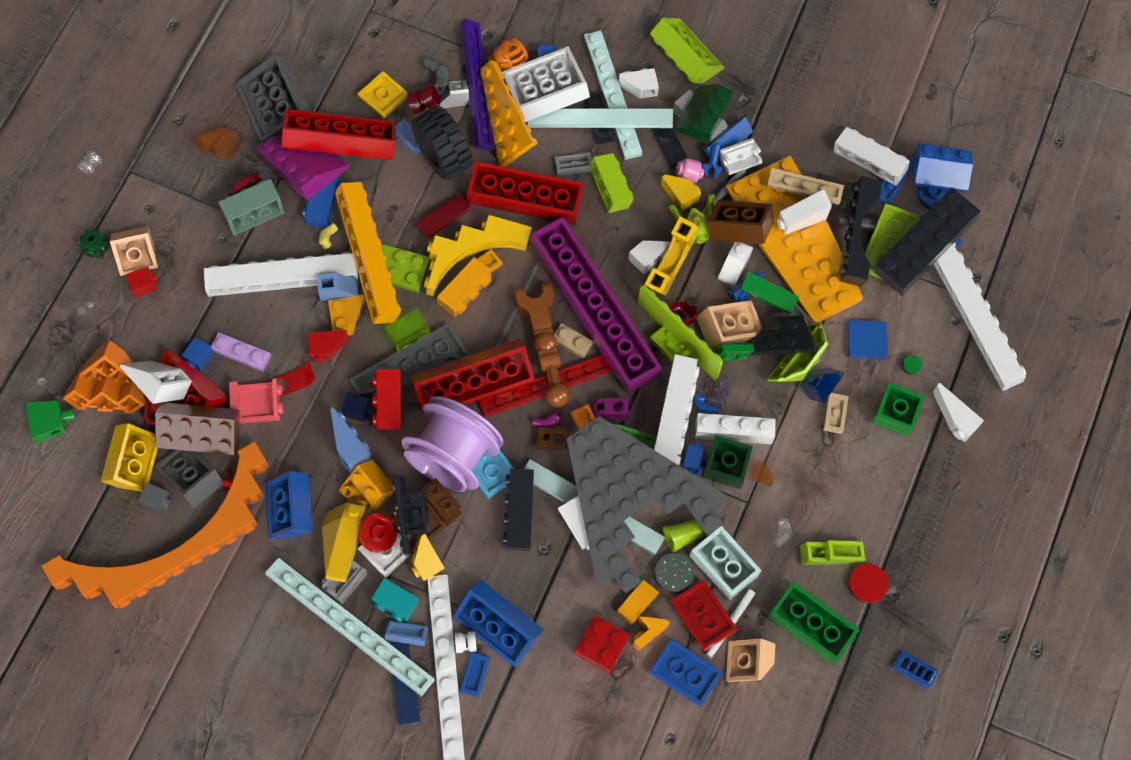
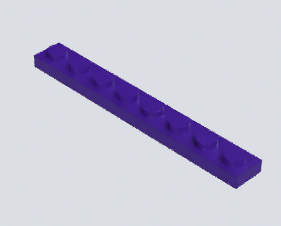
M464 19L461 21L475 148L490 152L494 149L480 70L484 66L480 24Z

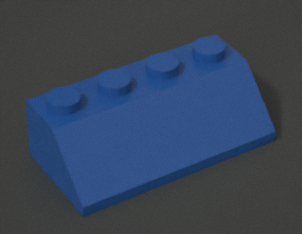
M482 580L469 590L453 616L454 619L469 631H475V636L514 667L520 663L544 631L543 628Z

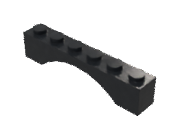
M861 176L852 186L854 195L849 204L851 214L847 218L849 226L844 236L846 245L841 254L843 263L839 268V274H841L840 282L862 287L868 280L870 262L862 246L861 225L867 210L879 200L883 181Z

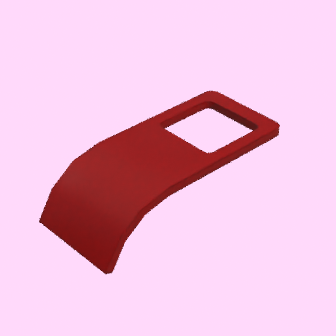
M309 361L296 370L275 377L277 380L283 378L288 388V391L284 392L280 397L301 390L316 380ZM272 379L265 381V383L272 382Z

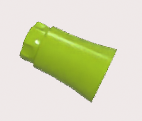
M695 518L663 527L665 541L672 552H676L680 548L706 536Z

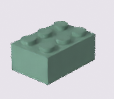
M271 179L260 181L251 188L242 189L239 193L227 196L222 201H219L223 216L233 236L284 214L280 196Z

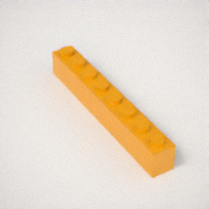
M362 182L341 183L335 195L373 324L394 323L401 314V308L396 300V291L391 283V274L386 266V257L382 253L381 240L377 236L376 224L371 216V207L366 199V191L363 189Z

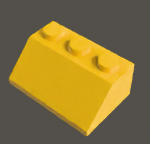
M129 423L115 426L101 482L117 488L143 492L146 484L150 481L158 450L156 448V434Z

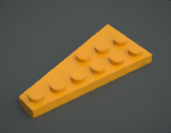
M490 60L480 70L499 166L506 167L538 143L535 138H532L530 134L532 131L529 126H526L524 122L525 117L515 97L511 96V89L509 85L505 84L504 75L496 61Z

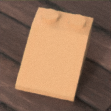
M752 300L711 306L696 317L711 351L721 345L739 344L754 339L762 328Z

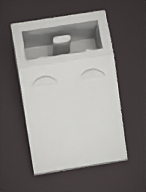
M152 360L120 365L126 375L130 377L153 404L184 399L192 382L180 368Z

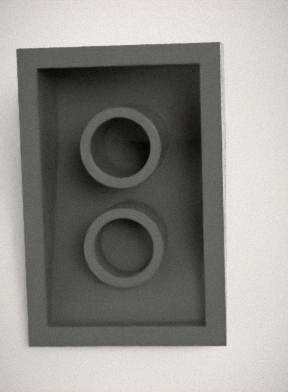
M173 450L154 466L155 470L193 509L223 485V481L216 470L195 451Z

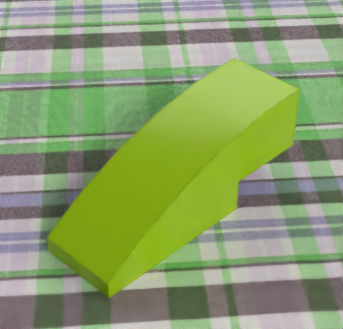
M828 540L826 542H806L799 546L802 565H832L865 561L862 541Z

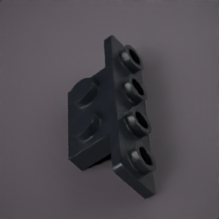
M395 475L392 486L397 498L395 500V509L399 514L397 526L402 537L400 548L404 556L412 555L414 550L411 534L430 532L426 493L406 494L404 475Z

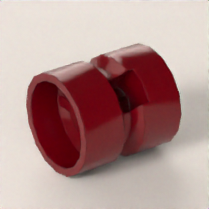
M433 84L424 86L421 90L410 91L407 94L409 106L414 114H420L425 112L427 108L431 109L434 106L441 105L438 90Z

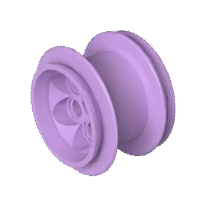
M434 396L429 400V403L423 406L424 415L429 422L419 438L407 436L402 439V446L405 449L404 457L418 472L431 481L437 478L446 489L455 492L477 489L479 482L473 470L482 456L494 457L499 455L500 448L503 445V438L492 424L475 411L454 400Z

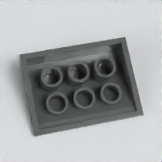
M278 54L273 55L235 83L262 143L273 136L283 133L285 109L311 111L289 60Z

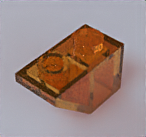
M223 127L196 137L198 147L202 151L212 152L222 159L232 160L241 144L239 133Z

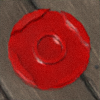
M373 513L362 519L358 527V536L364 548L370 552L382 553L393 547L397 539V530L394 528L391 518L382 513Z
M862 564L856 567L849 577L850 592L853 597L863 603H876L886 595L889 588L886 573L874 564Z

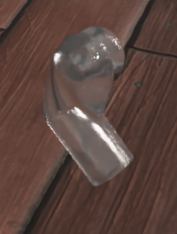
M781 518L778 521L779 535L773 540L774 545L778 548L792 536L791 523L786 518Z

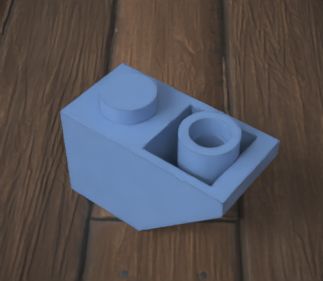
M339 273L317 275L318 292L321 301L358 296L357 278Z

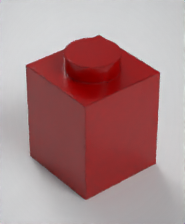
M149 267L126 274L135 298L157 291L155 283H158L155 272L151 273Z

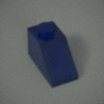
M831 368L810 370L800 386L809 399L824 403L843 377L844 372Z

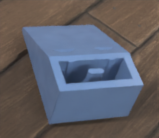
M332 407L330 410L337 452L341 463L351 474L357 465L370 461V448L364 440H359L357 437L358 433L352 425L348 427L340 410L336 412Z

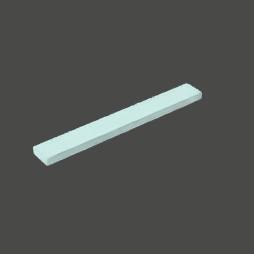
M558 109L529 120L528 126L530 128H673V109Z
M531 459L528 461L524 469H534V486L564 503L578 496L576 485ZM631 517L624 520L635 536L631 542L656 555L665 537Z

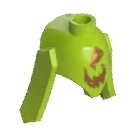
M708 194L707 216L696 208H692L687 218L688 221L700 228L694 243L701 244L710 238L707 221L714 209V194ZM675 203L669 205L671 213L676 221H678L679 217H682L681 211L678 210Z

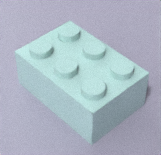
M722 526L696 546L689 556L728 601L756 579L762 571Z

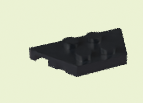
M804 315L768 317L752 342L754 352L750 356L818 352V348L813 341L812 332L809 330V324Z

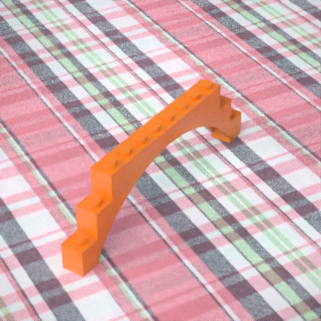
M255 441L237 451L240 456L237 472L224 502L211 520L187 542L158 558L123 567L107 568L79 565L66 561L59 555L41 565L52 586L57 590L65 589L74 581L86 599H93L104 590L111 604L116 609L124 608L130 604L132 599L146 595L149 592L148 590L154 586L163 585L167 581L166 579L184 572V568L189 565L198 564L206 555H213L218 552L221 546L235 542L237 537L243 533L248 534L252 532L258 524L246 505L258 502L260 497L263 496L252 476L263 473L268 467V463Z

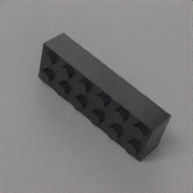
M951 187L875 265L874 273L903 296L978 219L981 210Z

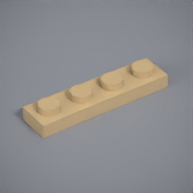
M772 168L767 187L805 197L825 190L830 203L839 205L844 185Z

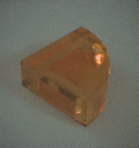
M759 461L753 481L772 486L773 475L770 468Z

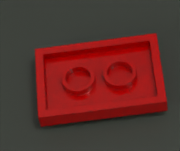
M705 580L670 600L703 652L738 631V628Z

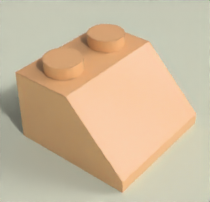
M148 226L111 234L110 243L120 276L145 267H149V269L158 268L154 244Z

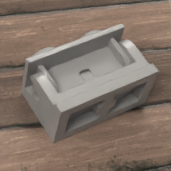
M353 561L346 582L326 579L325 577L321 587L325 593L340 605H343L368 574L366 569Z

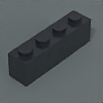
M510 468V474H506V486H509V493H505V505L509 506L508 513H504V525L508 526L507 533H503V545H507V550L530 551L534 469Z

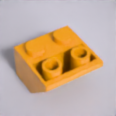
M373 460L357 465L339 489L340 493L349 503L366 506V516L384 504L394 493L392 482Z

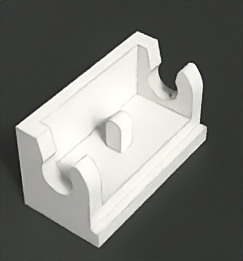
M753 138L720 149L721 165L731 175L762 164V158L758 154L761 150Z

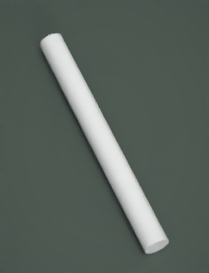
M751 589L747 591L730 616L734 624L756 594ZM724 640L709 648L705 655L712 658Z

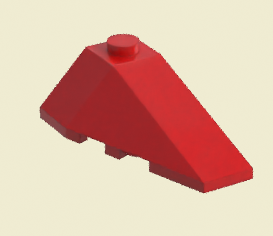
M165 350L159 363L180 368L192 381L184 399L176 401H180L184 405L222 408L227 396L220 388L173 352Z

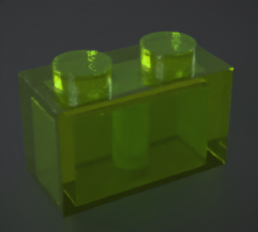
M418 309L385 326L386 335L397 352L430 334L429 325Z

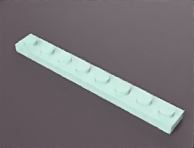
M597 31L584 34V40L601 91L604 93L607 109H628L602 32ZM614 128L624 160L642 156V150L635 129Z

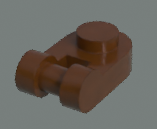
M546 427L535 428V435L537 437L534 441V448L561 450L568 446L567 438H569V435L565 430ZM544 436H550V441L544 440Z

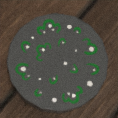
M679 553L664 555L656 565L655 579L661 588L670 593L685 591L694 579L693 564L686 556Z

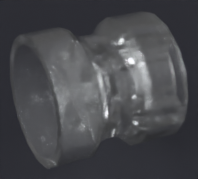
M88 150L85 153V158L77 163V167L85 174L92 176L95 173V168L99 167L103 160L96 153Z

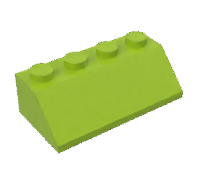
M662 18L650 33L654 38V42L665 50V54L676 62V66L688 75L687 78L692 83H704L725 68L680 18Z

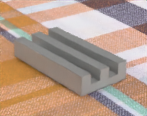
M591 153L554 157L557 176L590 172ZM588 159L587 161H579V162L573 161V160ZM573 161L570 163L559 164V162Z

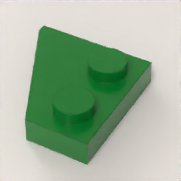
M753 344L721 345L713 353H717L723 363L736 360L743 361L754 352Z

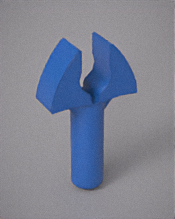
M718 143L713 144L710 162L702 164L706 177L708 176L709 168L712 166L715 170L713 178L717 177L722 171L723 167H719L717 164L721 146Z

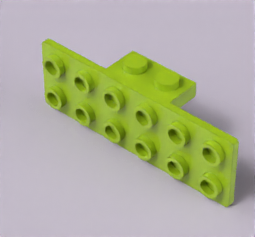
M642 285L637 304L661 327L650 336L649 341L672 364L675 354L685 357L689 355L691 358L698 359L697 364L713 380H717L723 364L721 357L717 353H713L704 340H700L695 335L693 329L687 327L681 318L669 309L664 301H660L651 288Z

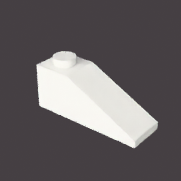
M939 383L933 390V394L948 427L957 439L966 442L984 420Z

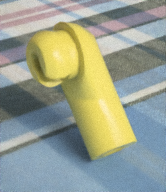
M334 223L320 232L318 242L319 245H322L323 249H327L332 245L331 241H329L330 236L338 231Z

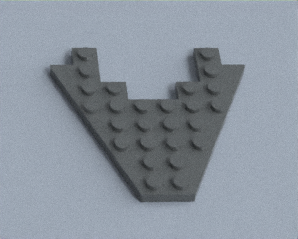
M600 416L567 438L598 588L613 577L625 593L642 582L619 548L635 538L624 520L653 500L657 499L667 514L685 504L707 536L724 525L713 507L726 499V494Z

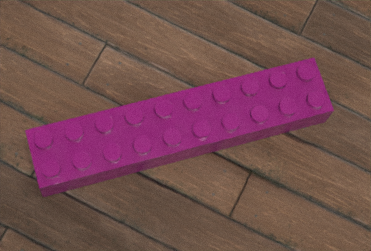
M562 217L532 233L531 245L627 394L659 377L662 367L565 219Z

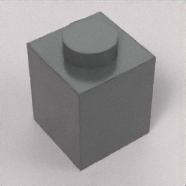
M147 483L138 501L142 506L164 514L166 509L168 510L171 507L173 499L169 491Z

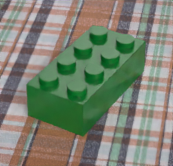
M792 582L767 617V619L832 666L839 661L860 630L795 582Z

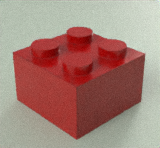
M594 615L575 649L574 655L610 675L630 638V634Z

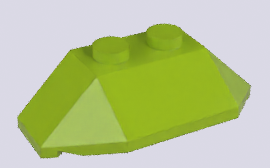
M809 323V330L812 332L813 341L818 348V352L786 354L767 380L769 382L803 381L809 376V371L820 361V357L828 345L824 327L821 323Z

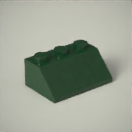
M719 84L699 85L675 129L708 145L732 102L734 91Z

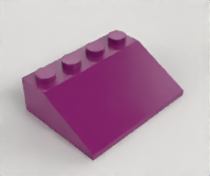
M282 134L269 138L257 148L262 161L306 201L349 168V165L334 153L326 154L317 151L308 152L306 150L282 148Z

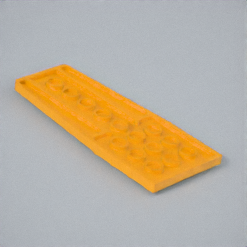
M789 156L727 185L726 191L732 201L772 204L774 223L765 243L758 245L791 293L799 296L797 301L804 312L815 323H819L861 302L863 296L858 286L840 282L841 274H839V268L843 263L842 252L826 220L786 235L783 229L780 230L777 223L780 212L807 198L767 187L772 168L802 175L792 157Z

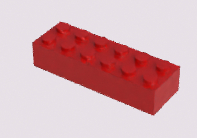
M285 109L281 147L290 150L299 149L308 152L317 151L326 154L334 153L345 156L352 155L363 158L393 160L396 121Z
M475 161L467 199L468 204L552 221L563 217L567 224L576 225L584 183Z
M520 339L410 376L423 415V406L429 403V400L434 396L445 397L465 405L535 381L525 345Z

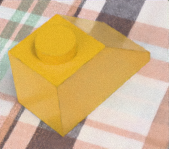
M670 175L662 176L661 186L681 212L699 202L701 190L691 180Z
M424 533L418 534L411 560L414 567L411 570L416 578L420 577L425 581L445 568Z

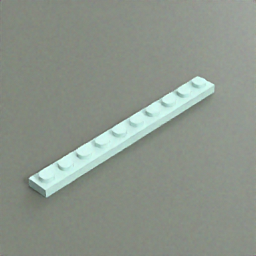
M280 558L265 572L266 576L421 697L434 682L432 676Z

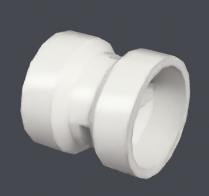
M469 631L467 634L455 633L456 653H463L464 650H469L470 652L477 651L475 631Z

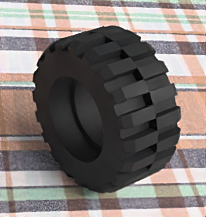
M434 106L412 120L411 128L413 129L412 132L425 159L439 177L444 180H450L472 166L473 155L471 154L468 142L459 125L446 109H443L441 106Z

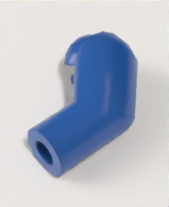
M703 393L696 394L694 404L700 413L718 415L719 407L708 405L705 400L706 396Z

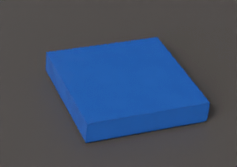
M849 320L848 358L887 359V323Z

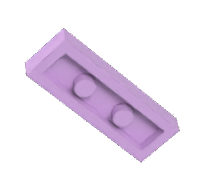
M219 332L211 346L214 353L262 372L271 357V353Z

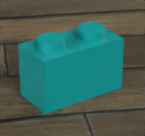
M385 578L371 598L377 610L381 612L386 610L392 614L391 617L400 623L402 620L407 623L420 603L418 597Z

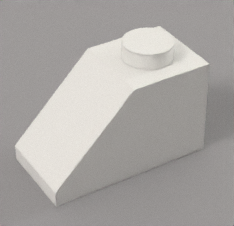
M735 242L718 279L731 286L735 285L751 256L753 247L742 242Z

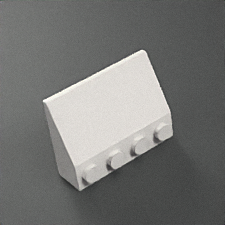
M569 46L502 72L506 85H509L511 89V96L515 97L525 117L524 122L590 97L587 83Z

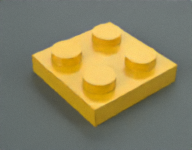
M383 71L357 95L377 115L385 119L407 99L408 92Z

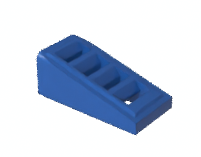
M903 650L891 667L925 690L930 688L939 673V670ZM907 659L908 661L904 668L900 667L903 660ZM911 663L915 664L912 671L909 672L908 669ZM918 668H921L922 671L919 676L915 675ZM926 672L929 673L928 678L924 680L923 677Z

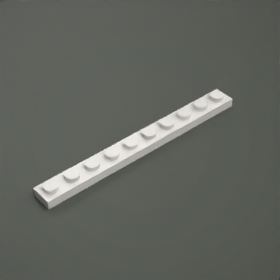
M448 575L431 576L428 578L443 757L444 760H465Z

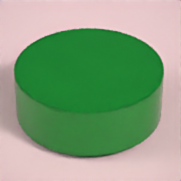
M909 355L904 359L902 368L905 373L916 375L922 368V361L915 355Z

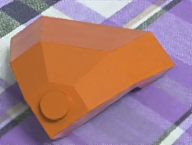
M110 340L98 348L83 365L62 398L78 410H86L88 407L97 408L98 411L113 412L114 409L124 410V413L133 414L145 405L143 392L120 367L121 364L133 362L123 349Z

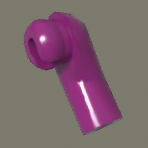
M552 412L545 419L534 417L532 426L553 428L559 424L561 416L558 412Z

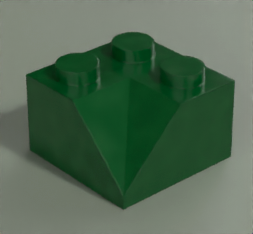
M715 436L703 478L741 489L753 446Z

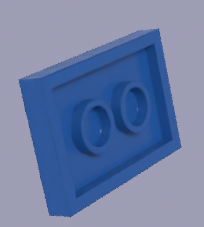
M673 639L670 640L649 672L650 675L700 708L723 673Z

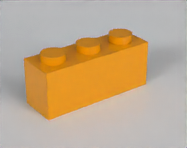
M473 258L437 296L438 305L454 318L458 314H462L466 310L467 304L478 297L479 291L491 283V270L476 258Z

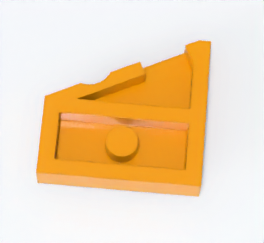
M364 295L328 300L333 331L347 330L348 335H353L356 322L360 316V310L365 302Z

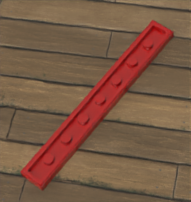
M603 355L558 370L560 382L567 388L613 372ZM547 374L535 378V381L479 399L478 403L484 418L545 397L546 391L550 387Z

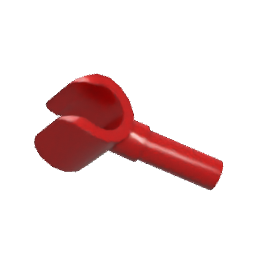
M228 468L226 479H223V490L229 492L233 483L231 480L232 468Z

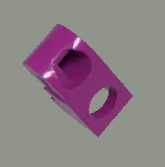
M596 399L593 402V414L595 418L600 416L603 419L629 421V399Z

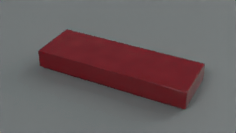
M459 194L417 222L416 227L429 239L469 212L471 206Z

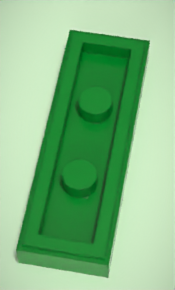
M751 272L747 273L740 290L788 314L793 312L799 296Z

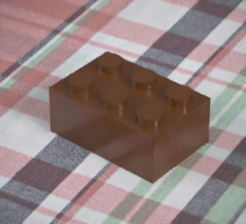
M718 200L707 221L710 240L764 244L774 223L772 204Z

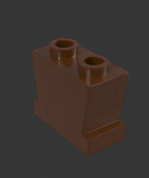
M434 478L420 490L426 493V500L447 527L462 516L460 512L461 506L437 478Z

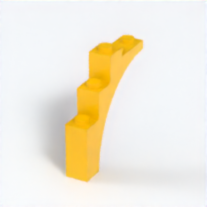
M489 215L487 221H483L481 230L462 225L461 230L456 232L454 240L435 235L434 241L429 242L427 252H430L429 259L432 260L429 268L432 272L430 277H426L424 287L427 288L426 295L434 296L439 283L446 273L469 255L494 248H513L526 251L532 227Z

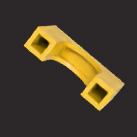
M679 217L671 233L673 235L671 244L660 265L656 269H652L645 283L647 287L664 296L667 295L700 231L696 224Z

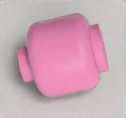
M685 158L678 162L676 175L680 178L689 179L695 184L699 179L703 178L704 169L701 162Z

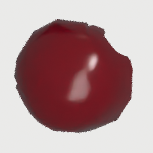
M687 301L674 302L669 306V309L674 314H677L686 326H690L696 318V306H690Z

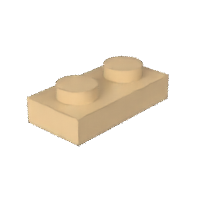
M562 323L554 334L558 345L582 359L586 357L594 344V341Z
M829 393L823 431L843 433L849 396Z

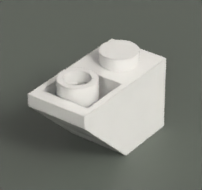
M644 68L634 72L625 71L619 74L618 82L620 87L641 99L658 95L659 85L654 68Z
M642 241L629 252L628 260L642 274L648 271L651 272L653 268L657 267V263L661 259L663 260L671 243L668 241Z

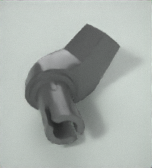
M428 56L424 60L423 66L435 73V87L439 95H442L448 86L449 67L446 63L440 64Z

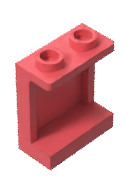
M273 378L272 382L239 385L237 381L229 382L230 409L240 410V424L281 420V414L284 413L283 403L280 402L283 388L276 378Z

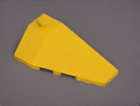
M344 503L327 511L322 524L326 579L346 582L359 543L358 527L362 519L366 517V506Z

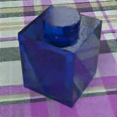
M347 393L341 411L347 418L366 422L367 417H370L372 414L373 406H371L369 398Z

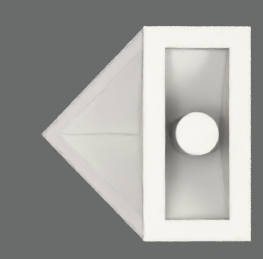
M466 80L448 82V87L440 98L441 107L449 108L469 105V91Z

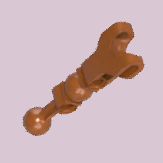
M550 282L542 284V295L538 298H530L526 295L524 288L515 289L517 310L530 321L534 336V348L538 353L541 371H546L550 387L546 391V400L553 407H562L569 401L570 392L566 386L561 384L557 368H561L557 350L558 342L553 335L549 312L554 307L555 299L552 285Z

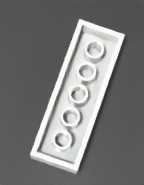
M675 354L654 450L679 465L700 367L697 366L698 359Z

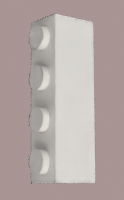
M848 127L845 128L836 140L834 146L836 154L897 186L908 170L910 161L906 157L894 153L888 147L881 146L873 139L867 138L858 131Z
M698 413L695 423V439L714 440L715 436H719L736 442L772 444L775 438V419Z

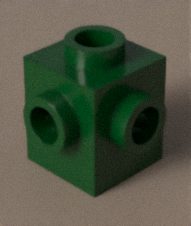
M86 229L84 235H81L79 239V246L84 255L103 259L109 242L102 231Z

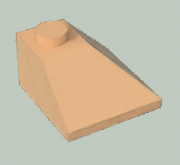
M763 639L729 641L726 681L761 680L774 665L775 643Z

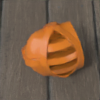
M510 37L503 40L493 50V54L489 56L488 62L490 60L496 61L503 72L527 62L528 54L520 41Z

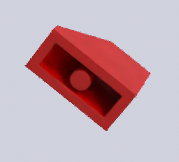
M347 330L308 333L311 361L322 363L326 360H331L349 340Z

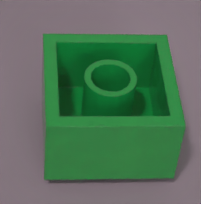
M889 382L883 391L872 423L909 437L915 427L925 396Z

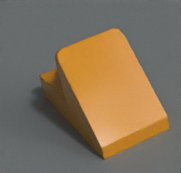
M640 616L638 622L646 632L642 630L634 637L633 647L637 652L667 629L670 622L666 619Z

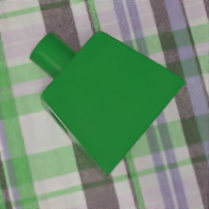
M59 401L26 403L30 434L35 443H40L67 431L65 422L76 420L74 409L63 410V406Z

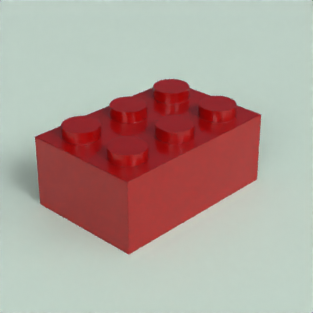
M378 369L376 374H373V388H377V394H373V407H377V414H373V425L377 427L378 431H401L400 369Z

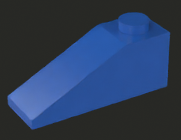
M340 175L311 197L307 207H304L303 217L307 225L321 228L329 226L336 202L335 192L341 183Z

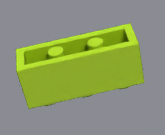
M614 153L594 157L589 165L590 171L608 213L628 209L633 201V193L627 186L626 177L622 174L619 161L615 158Z

